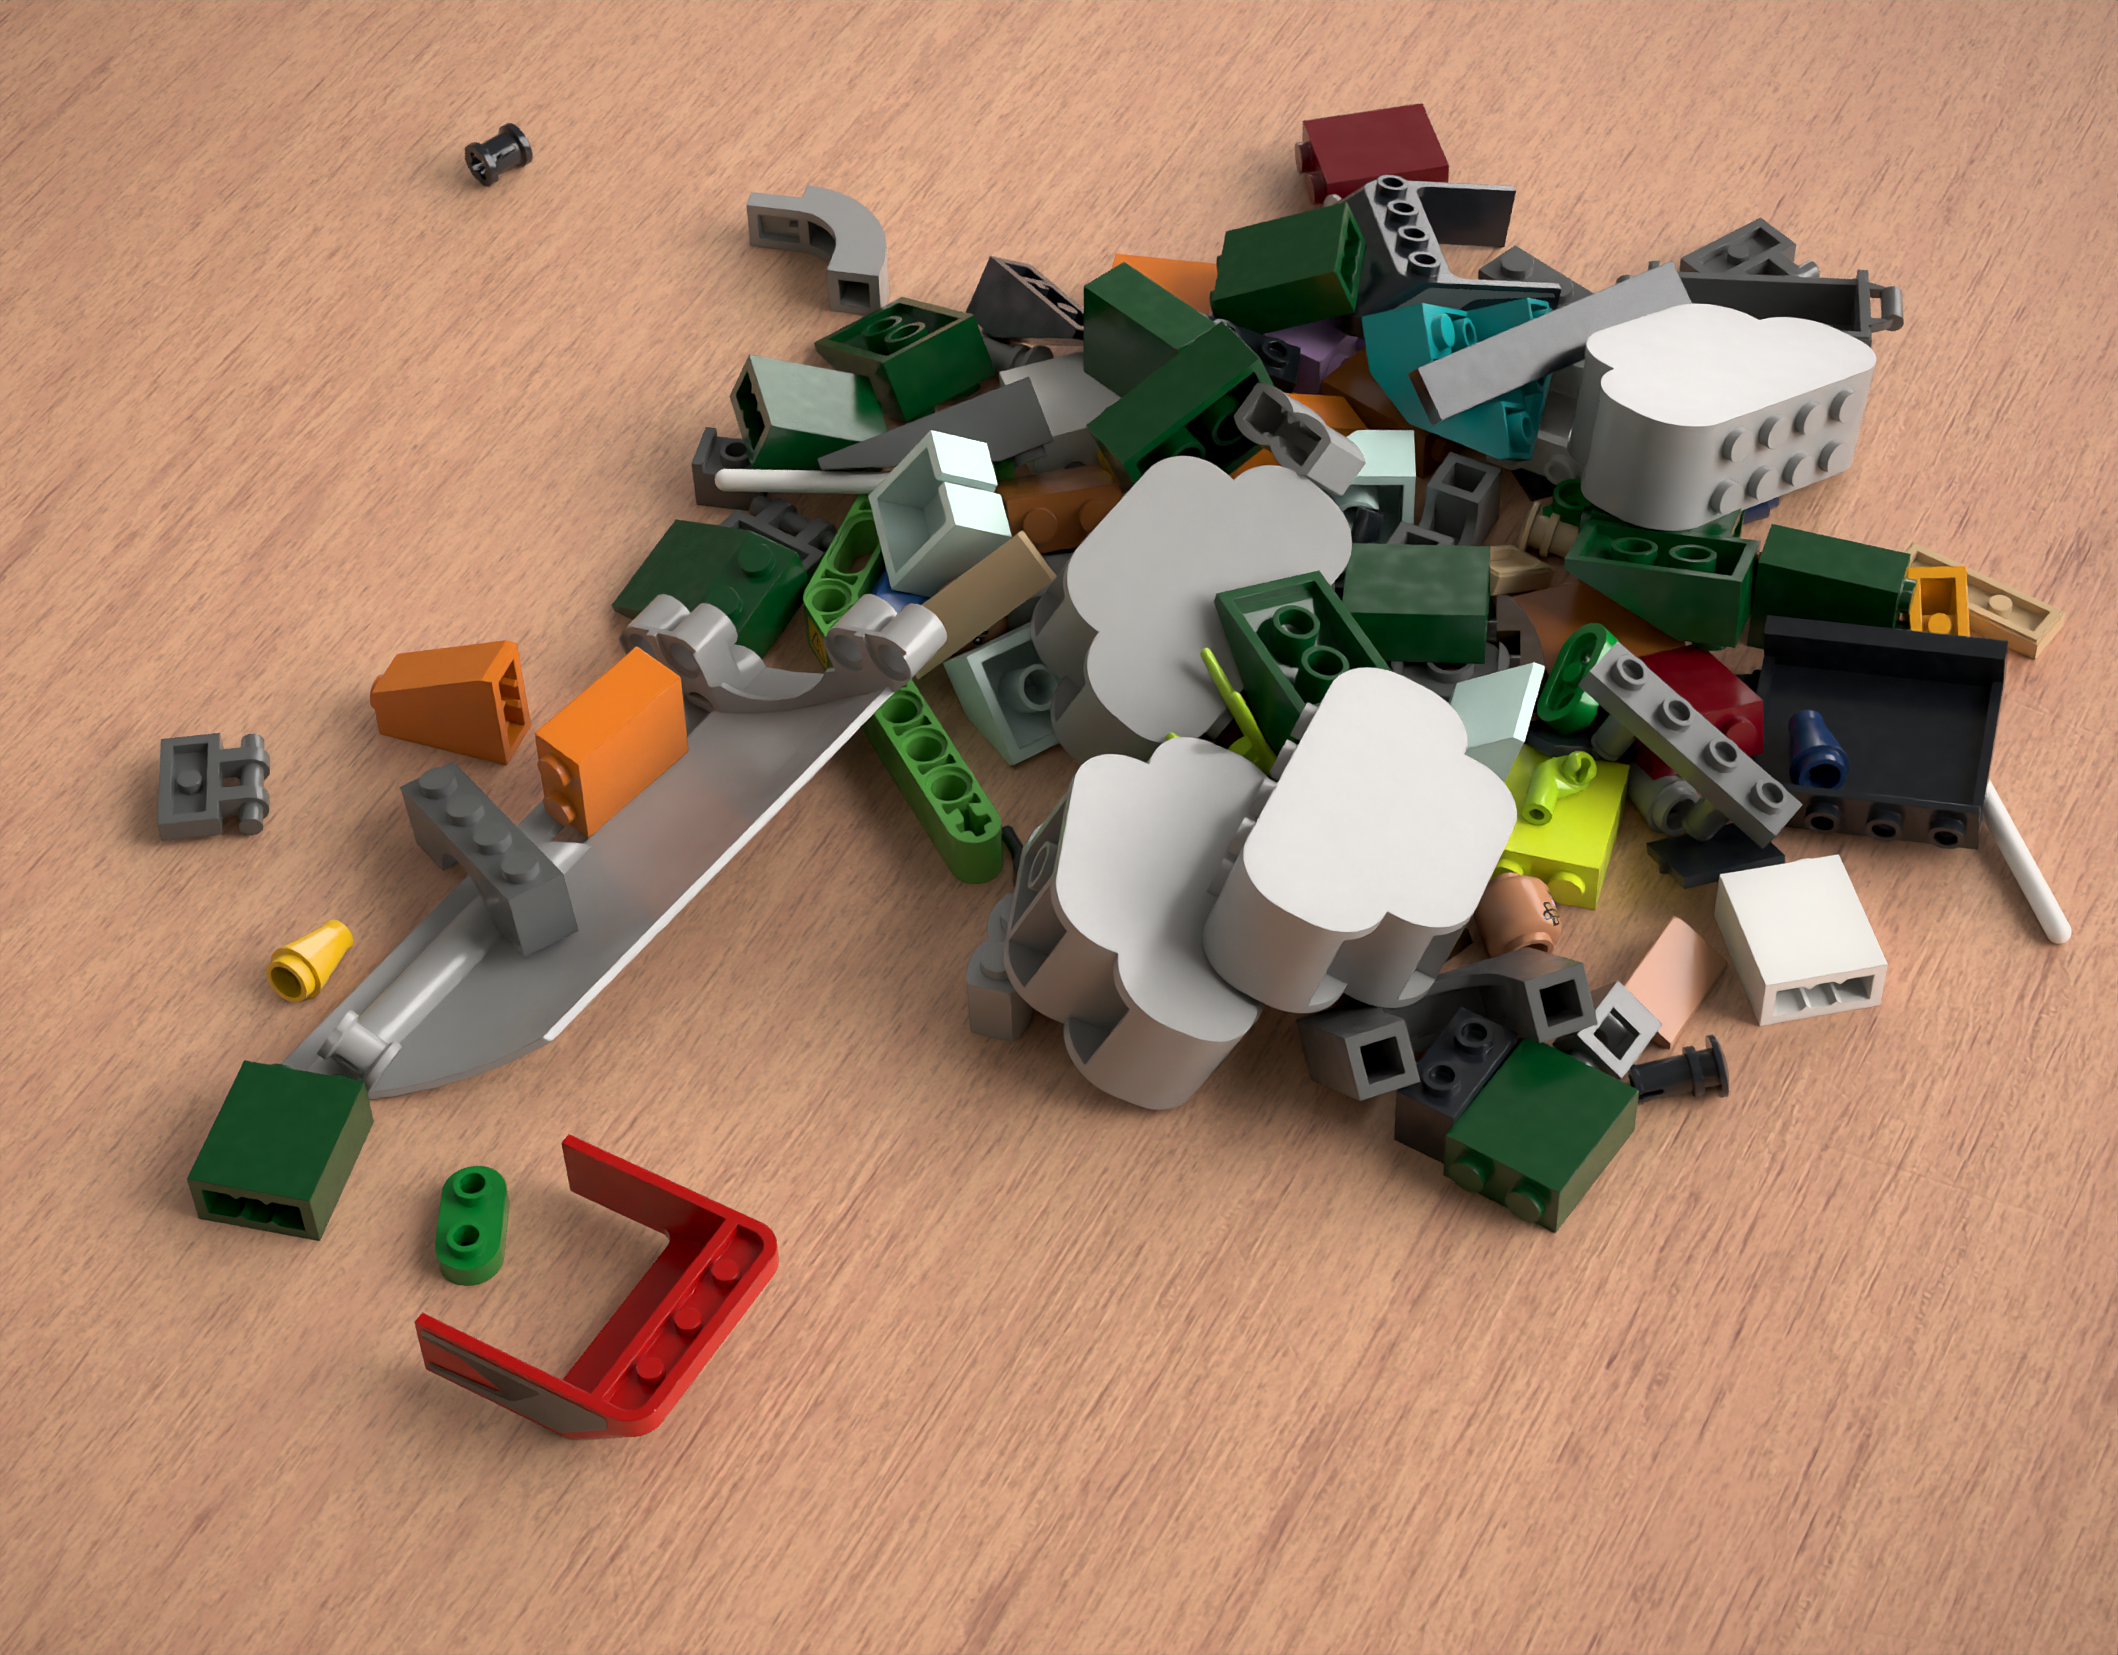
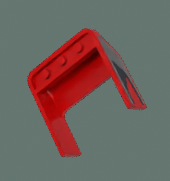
M568 1134L561 1144L570 1191L664 1234L669 1239V1243L563 1380L423 1312L415 1320L414 1324L426 1370L567 1439L582 1441L638 1437L648 1434L660 1426L774 1276L779 1266L777 1239L772 1229L766 1224Z

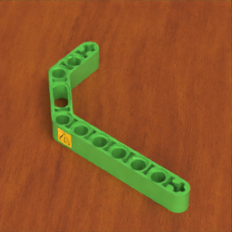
M1012 458L1002 462H992L996 480L1016 477ZM859 494L804 591L803 604L808 644L825 672L828 668L834 667L825 649L823 639L827 636L828 631L864 594L871 593L874 583L886 570L868 497L870 494ZM873 553L862 571L847 574L858 556ZM911 679L906 685L895 691L860 728L951 873L958 880L968 884L989 882L1000 874L1004 863L1000 816Z

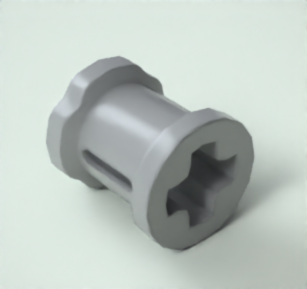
M349 1010L323 1043L317 1055L324 1060L331 1057L361 1079V1081H364L366 1090L369 1092L393 1062L402 1046L395 1041L387 1044L358 1022L359 1015Z

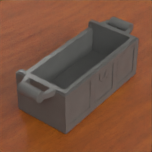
M1649 261L1648 271L1660 266V261ZM1858 269L1856 278L1798 277L1791 275H1747L1721 272H1678L1692 304L1722 306L1743 312L1758 320L1774 317L1811 320L1838 329L1862 341L1870 348L1872 345V333L1884 330L1897 331L1904 325L1901 289L1895 286L1884 287L1870 283L1868 270ZM1622 275L1616 280V284L1634 276ZM1870 298H1880L1881 318H1871Z

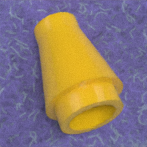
M330 919L319 928L276 949L271 955V963L266 968L267 980L272 989L280 997L292 1003H300L304 999L317 997L343 956L353 947L354 939L352 933L340 921Z

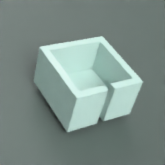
M931 430L868 496L892 590L933 597L945 583L964 574L1012 537L1001 495L994 493L998 483L987 443Z

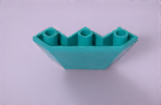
M1524 298L1470 311L1420 303L1363 316L1361 318L1369 371L1409 424L1501 460L1519 462L1532 460L1552 374L1435 425H1431L1408 373L1553 310L1549 308L1547 301Z

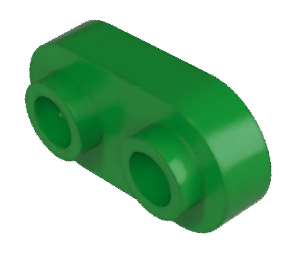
M1590 623L1584 625L1568 637L1558 654L1537 705L1539 717L1557 733L1565 735L1586 728L1597 714L1599 704L1581 689L1578 684L1603 656L1619 642L1602 624Z
M469 1166L460 1169L446 1180L442 1188L435 1252L442 1275L457 1285L473 1286L484 1283L493 1278L503 1265L510 1201L503 1176L490 1167ZM464 1242L472 1244L470 1246H460Z

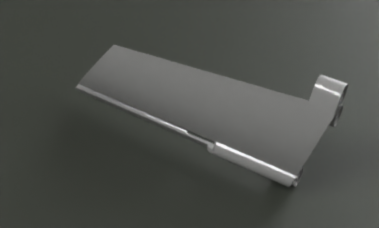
M666 594L658 595L622 631L619 643L626 655L637 646L681 677L688 752L583 844L550 842L565 826L556 822L549 815L544 807L543 800L517 825L564 874L579 931L524 958L496 928L482 895L468 875L281 1064L293 1069L319 1074H341L353 1080L361 1081V1079L331 1057L324 1060L317 1055L323 1043L349 1010L359 1015L358 1022L387 1044L395 1041L402 1046V1049L372 1089L367 1092L369 1099L393 1097L433 1089L475 1077L513 1062L552 1042L814 776L895 691L906 685L934 656L947 640L946 630L942 622L929 609L919 604L910 603L897 614L894 608L885 600L872 594H864L828 631L827 636L823 639L825 649L834 668H828L823 674L792 672L766 667L762 659L755 652L744 646L735 645L734 643L738 637L736 628L732 621L717 607L701 603L690 613L680 601Z

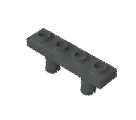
M1617 642L1578 684L1581 689L1610 713L1591 738V744L1600 756L1607 760L1615 761L1639 739L1702 795L1684 815L1682 821L1685 830L1694 839L1701 842L1710 840L1730 820L1764 849L1803 805L1781 783L1773 779L1739 749L1732 740L1722 734L1696 711L1687 700L1679 696L1621 643Z

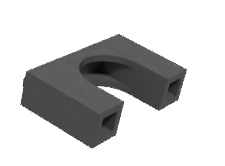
M1524 947L1439 974L1428 993L1416 1003L1408 1006L1384 1008L1356 1000L1296 1019L1310 1078L1312 1081L1359 1101L1418 1083L1420 1078L1414 1054L1430 1048L1461 1007L1518 1033L1517 1036L1537 1043L1598 1025L1584 965L1579 961Z

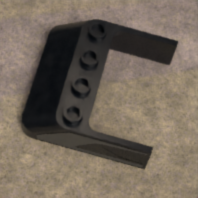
M1383 175L1334 203L1347 201L1366 242L1355 313L1331 318L1333 326L1346 335L1364 338L1361 318L1363 316L1420 303L1470 311L1519 299L1532 298L1547 301L1549 308L1554 311L1558 308L1562 288L1559 283L1464 279L1452 274L1448 268L1439 244L1505 247L1516 194L1514 186L1406 181L1398 176Z

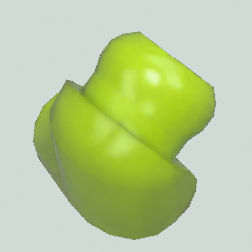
M1574 751L1569 756H1561L1541 763L1531 777L1522 808L1524 819L1534 825L1549 823L1552 819L1557 800L1583 791L1595 777L1597 766L1593 757L1584 751Z

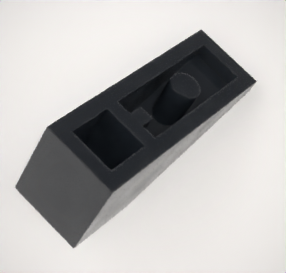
M993 256L989 257L965 312L975 316L977 324L982 327L981 335H986L993 340L1007 345L1014 341L1029 345L1084 346V309L1031 264Z

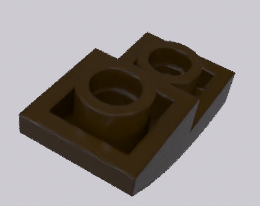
M1497 595V619H1488L1487 642L1495 645L1498 649L1501 642L1507 648L1510 656V669L1533 662L1544 666L1541 642L1528 615L1509 595ZM1544 673L1536 698L1533 713H1537L1538 701L1545 687Z

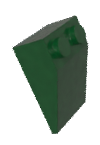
M901 297L814 342L817 352L836 371L868 376L876 398L881 403L882 414L905 421L906 423L935 413V406L950 398L961 399L974 394L980 389V382L996 374L973 314Z
M675 519L611 606L615 612L634 620L661 594L677 599L690 613L701 603L710 604L721 610L732 621L738 635L737 641L734 644L752 650L763 659L802 606L804 591L810 580L797 552L753 531Z
M1587 519L1565 557L1564 570L1672 638L1692 642L1694 647L1701 650L1720 651L1727 647L1736 648L1751 615L1761 541L1688 531L1656 530L1634 524Z
M1320 570L1216 593L1214 604L1255 720L1277 755H1279L1287 739L1297 745L1299 744L1300 740L1291 736V733L1307 702L1319 707L1330 685L1339 675L1352 669L1366 667L1391 671Z

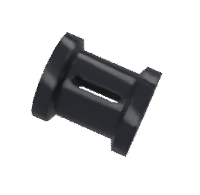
M506 123L501 126L498 134L481 144L473 142L464 149L465 161L472 175L482 185L487 187L498 181V175L516 165L524 167L531 163L533 158L529 141L519 127L513 123Z

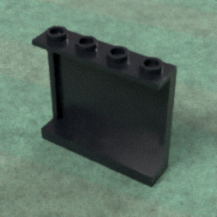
M1767 615L1763 633L1764 658L1756 692L1763 700L1764 753L1751 756L1750 758L1803 804L1784 827L1809 829L1819 834L1842 833L1867 836L1884 842L1900 840L1933 844L1943 849L1966 848L1978 850L2006 681L2008 641ZM1802 710L1819 712L1823 717L1826 727L1847 754L1850 762L1849 770L1844 784L1838 790L1795 785L1789 775L1790 734L1788 731V721L1797 712Z

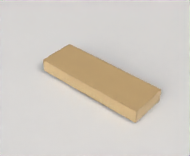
M1023 530L921 605L934 613L942 622L946 630L947 640L917 672L915 676L918 680L1049 585L1057 577Z
M1914 542L1904 551V553L1911 554L1909 567L1964 566ZM1967 567L1969 629L1989 639L2008 641V648L2035 660L2063 627L2066 612Z

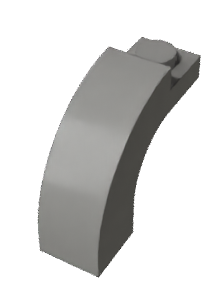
M807 185L802 198L751 192L746 204L751 246L809 253L829 262L827 278L830 311L868 315L886 306L890 289L886 237L878 219L864 205L842 193Z

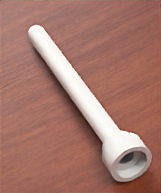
M722 469L715 476V484L720 490L728 492L870 494L891 472Z
M1989 779L1983 820L2048 939L2055 944H2063L2071 937V927Z

